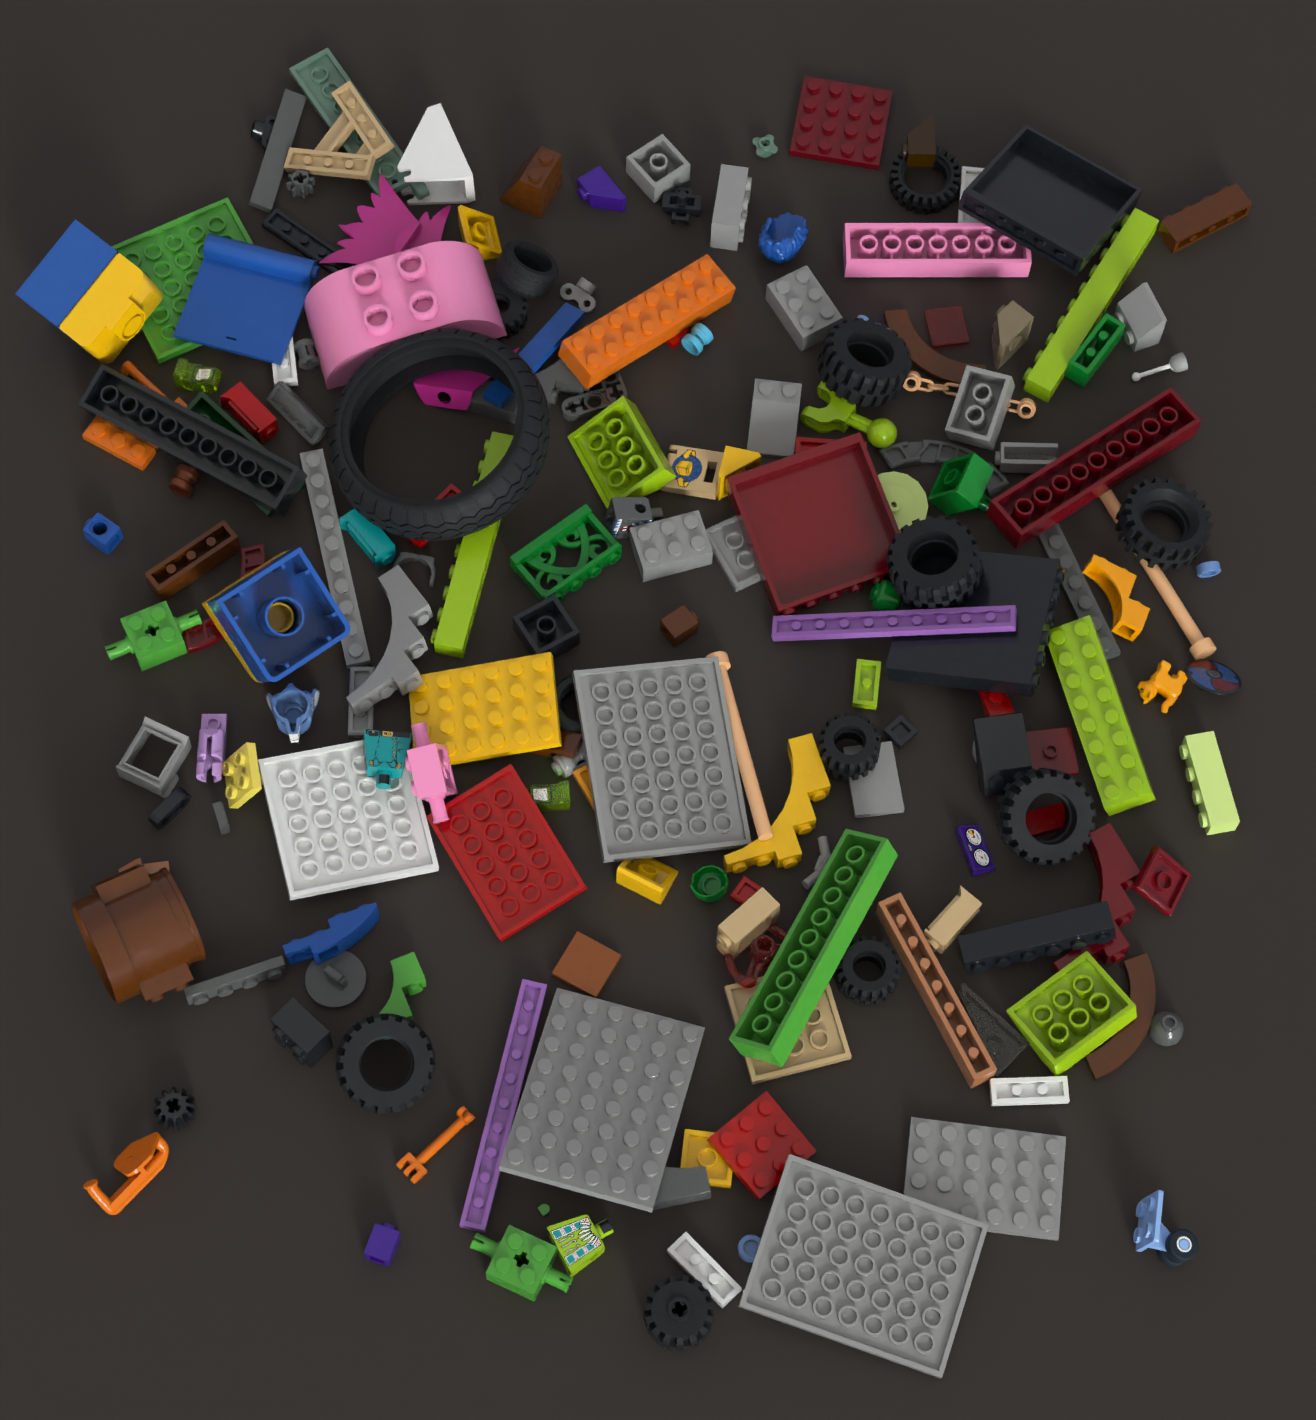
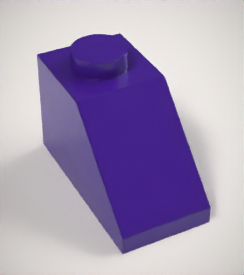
M600 165L577 179L576 193L580 200L586 201L590 207L619 212L626 210V196Z

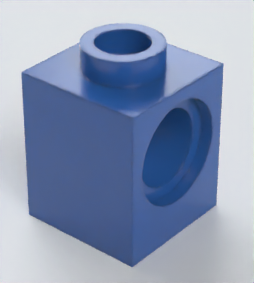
M99 512L93 518H89L82 529L86 541L107 555L123 540L121 528ZM99 531H106L104 534L97 535Z

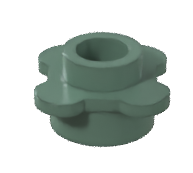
M768 134L765 137H755L752 143L756 146L757 156L767 158L777 153L778 147L773 142L774 136Z

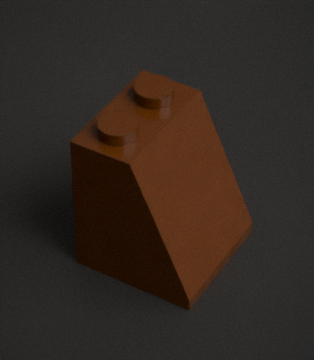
M541 145L521 164L501 196L500 201L541 219L562 185L561 154Z

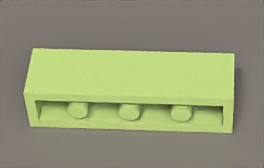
M1214 731L1185 736L1179 746V753L1181 759H1185L1186 778L1188 782L1192 783V799L1194 804L1198 805L1200 811L1198 819L1201 828L1205 829L1206 835L1236 830L1240 820Z

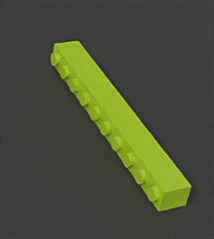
M1137 208L1133 210L1131 215L1126 214L1121 223V231H1115L1110 240L1112 245L1109 249L1105 247L1099 258L1101 260L1100 264H1095L1092 267L1088 276L1090 277L1089 281H1084L1078 290L1080 295L1077 300L1073 298L1067 308L1069 312L1066 317L1063 315L1060 317L1056 328H1058L1056 333H1050L1045 342L1047 347L1044 351L1040 350L1034 359L1035 366L1033 369L1029 367L1024 374V391L1047 403L1049 402L1064 378L1069 360L1099 323L1154 236L1159 223L1158 219Z
M492 431L490 440L486 439L483 453L486 454L485 459L479 462V481L475 480L473 486L483 480L499 464L511 444L513 435ZM501 519L478 532L464 536L461 544L457 543L454 557L457 560L456 564H452L450 567V586H445L443 592L445 604L443 608H439L437 614L439 626L438 629H433L431 643H434L435 653L464 658Z

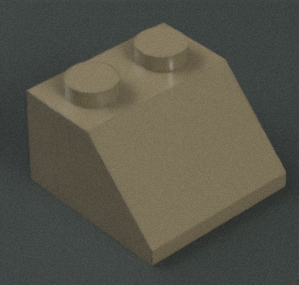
M1013 300L1007 306L1002 305L995 315L997 317L996 322L992 327L994 329L992 335L994 367L997 370L1028 341L1034 316Z

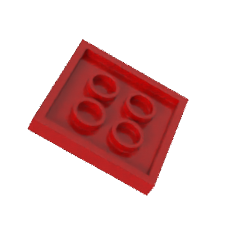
M767 1091L707 1139L757 1201L779 1184L789 1154L807 1160L817 1152Z

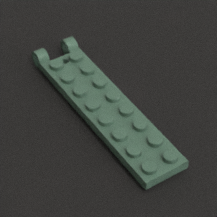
M327 47L290 67L289 71L330 129L343 112L331 93L349 80L352 84L353 82ZM353 84L394 145L393 149L375 161L370 180H365L374 194L381 197L379 177L382 174L395 193L410 186L419 201L429 196L430 192L424 182L404 181V177L409 176L411 172H398L397 166L403 156V152ZM354 129L341 147L346 153L356 154L364 142Z

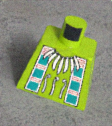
M588 1214L547 1227V1235L552 1244L557 1247V1254L569 1276H574L605 1252V1246L601 1239L614 1233L607 1218L593 1225Z

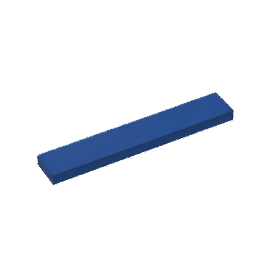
M565 302L518 355L535 373L561 345L562 341L585 318V312ZM496 379L483 392L484 400L501 409L514 396L510 389Z

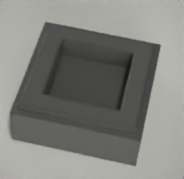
M223 802L213 803L221 835L230 833L231 829Z

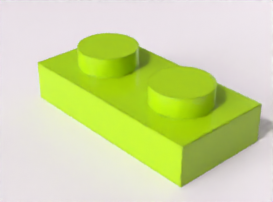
M857 659L852 707L876 710L881 661Z

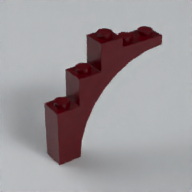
M1111 823L1090 832L1088 836L1092 838L1086 846L1094 860L1098 875V903L1108 902L1115 926L1116 939L1106 944L1096 943L1088 945L1081 950H1072L1054 962L1051 968L1053 975L1086 951L1096 961L1100 957L1103 964L1106 965L1111 961L1113 964H1116L1123 960L1130 947L1119 927L1128 924L1136 910L1125 891L1132 888L1140 870Z

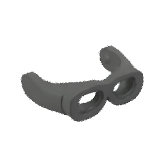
M400 552L392 568L397 565L402 566L408 562L419 561L431 571L429 587L433 588L436 578L435 558Z

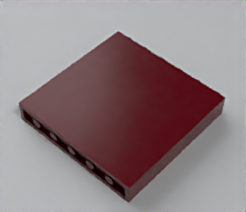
M861 432L726 478L724 486L775 616L781 614L793 615L797 612L796 609L804 606L805 609L816 607L819 605L818 601L827 599L828 602L841 597V593L850 591V594L863 590L864 585L872 583V586H874L876 582L880 583L889 577L887 550L889 545L892 544V538L895 534L901 533Z

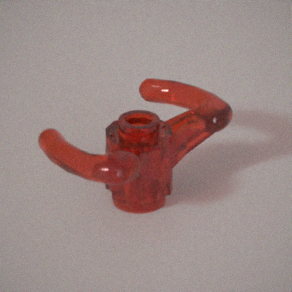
M771 924L768 927L769 932L778 936L782 941L788 933L775 924ZM760 935L751 943L749 954L751 962L747 975H742L737 970L733 956L730 953L724 955L725 967L737 984L746 989L752 988L757 983L758 974L770 966L780 946L775 944L773 938L767 935Z

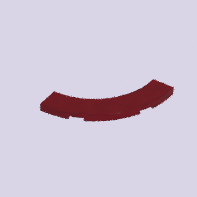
M264 543L240 548L241 571L239 577H243L266 563ZM210 617L202 621L201 625L199 624L183 631L188 653L200 651L224 639Z

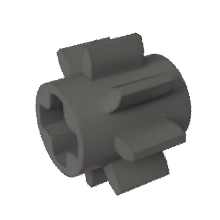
M297 169L293 174H288L287 190H292L293 197L297 196L305 199L309 193H314L315 178L310 177L308 170L305 172Z

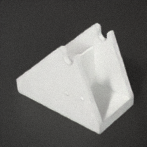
M441 103L430 106L426 109L397 166L398 172H411L409 176L404 177L405 182H424L430 195L419 201L410 186L401 190V194L414 195L412 199L407 200L408 205L462 204L475 201L473 174Z

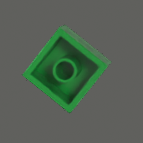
M976 453L946 460L927 500L947 516L977 507L982 512H986L992 499L987 497L984 491L994 468Z

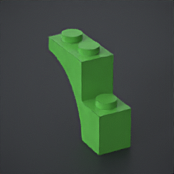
M411 952L390 961L394 977L392 993L387 1004L379 1014H396L409 1018L414 1022L413 1014L405 995L420 993L426 987V979L415 952Z

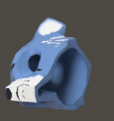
M289 683L281 693L273 696L271 693H267L266 700L279 730L289 735L293 745L299 744L300 734H303L310 728L314 710L319 701L320 691L315 688L312 693L307 690L302 692L293 683Z

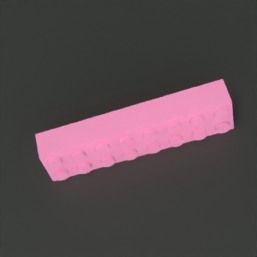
M983 223L844 224V277H1028L1032 264L1031 250Z

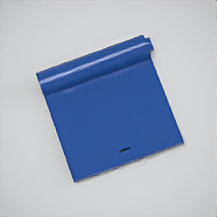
M209 233L203 247L204 259L173 334L174 338L282 365L304 307L306 295L310 291L313 280H317L319 277L320 266H317L316 260Z

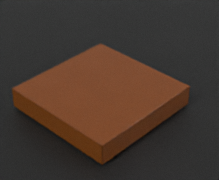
M577 931L554 968L552 976L590 997L597 998L620 961L621 954Z

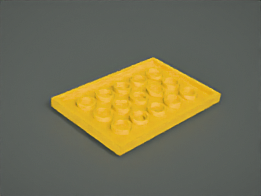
M551 652L422 674L423 683L416 690L409 692L411 725L426 722L430 743L447 746L451 765L562 746L554 661ZM412 731L413 748H415V747H416V744H415L414 735H413V731Z

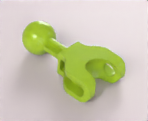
M822 381L817 386V393L819 398L827 402L828 405L820 409L807 406L800 414L801 422L819 433H829L834 430L845 433L847 428L851 426L866 433L869 442L877 448L891 446L897 437V429L892 421L886 418H878L871 421L856 414L855 403L852 405L847 403L848 400L835 396L834 391L830 392L828 390L826 382L823 383Z

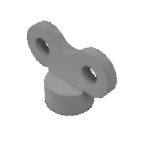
M581 277L576 286L566 283L561 287V297L567 301H577L579 308L585 313H590L596 308V301L591 296L596 286L585 278ZM568 289L572 290V293L570 295L566 294V291ZM586 301H590L589 307H585Z

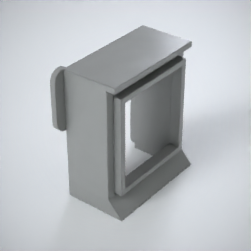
M145 716L141 728L120 763L116 765L119 777L145 788L162 798H167L178 783L179 777L176 773L192 748L188 736ZM151 734L177 745L159 778L132 766L139 751L143 748Z

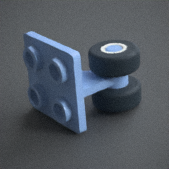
M1157 1190L1137 1204L1136 1217H1138V1227L1133 1235V1241L1136 1243L1135 1251L1142 1252L1147 1248L1157 1249L1158 1258L1163 1264L1169 1267H1177L1195 1257L1198 1252V1241L1195 1235L1186 1229H1178L1170 1233L1161 1223L1164 1191Z

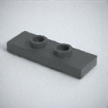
M278 381L266 400L312 446H317L329 429V426L283 381Z

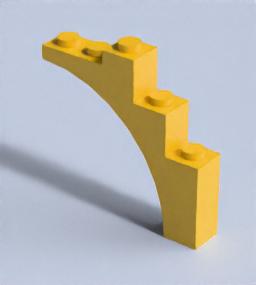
M812 733L788 739L787 752L791 764V789L782 812L771 826L773 837L765 841L756 839L744 848L724 855L723 866L726 873L732 871L733 873H740L753 865L758 867L765 866L771 860H774L776 868L784 867V869L795 867L801 862L802 851L796 834L804 835L815 828L817 819L810 800L816 802L825 799L829 795L831 787Z

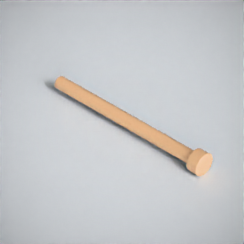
M1110 489L1099 496L1114 522L1117 523L1116 515L1120 510L1121 504ZM1142 559L1140 561L1142 567L1192 646L1189 651L1194 659H1205L1211 656L1217 649L1210 637L1204 638L1160 566L1155 564L1153 568L1147 567L1148 561Z
M723 651L713 652L706 657L718 656L737 763L758 839L760 841L769 840L773 837V833L727 670L731 667L729 657Z

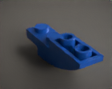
M376 902L363 904L347 913H338L333 918L328 919L329 929L318 930L310 936L302 939H293L288 944L282 945L288 965L290 966L312 957L316 965L351 948L380 919Z

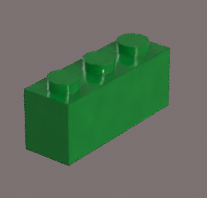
M1106 313L1069 360L1064 376L1084 388L1121 340L1126 324Z

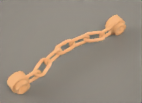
M916 371L909 372L903 385L907 391L920 390L931 392L932 390H938L951 396H956L957 393L949 392L948 386L957 388L960 386V384L955 383L934 384L929 379L921 378V375ZM913 379L916 384L911 386L907 381ZM921 382L930 383L927 385L929 389L920 387ZM1032 399L1010 400V403L1018 405L1017 410L1008 408V412L1017 413L1024 419L1034 416L1036 404ZM1029 407L1031 411L1024 413L1022 408Z

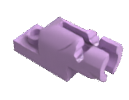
M202 714L196 778L199 781L207 782V771L209 769H212L214 782L222 779L223 762L226 757L227 714Z

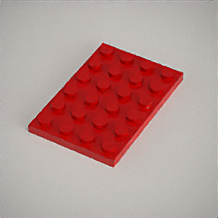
M509 764L446 803L448 821L434 824L432 813L426 816L501 942L588 889L512 764Z

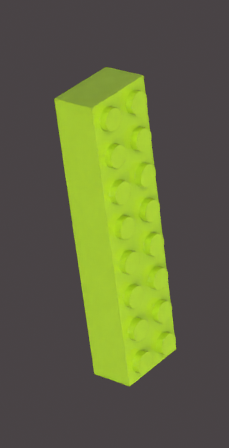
M1088 615L1050 629L1048 647L1103 807L1108 816L1156 800L1091 616Z

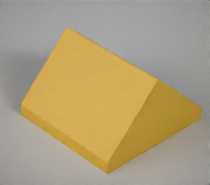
M463 205L458 206V221L463 243L472 245L479 250L483 260L498 258L502 249L494 217Z
M725 446L718 474L716 496L718 500L728 496L724 486L727 477L760 466L761 455L759 452Z
M653 858L624 860L617 868L616 883L661 905L679 871Z

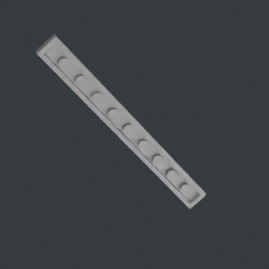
M323 449L299 453L302 469L308 475L305 482L330 594L350 624V633L341 640L346 667L350 669V667L370 665L371 660Z

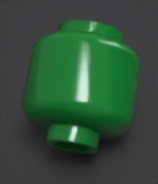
M883 580L880 583L876 582L869 594L871 606L878 611L901 609L903 598L897 596L894 587H892L891 582L888 580Z

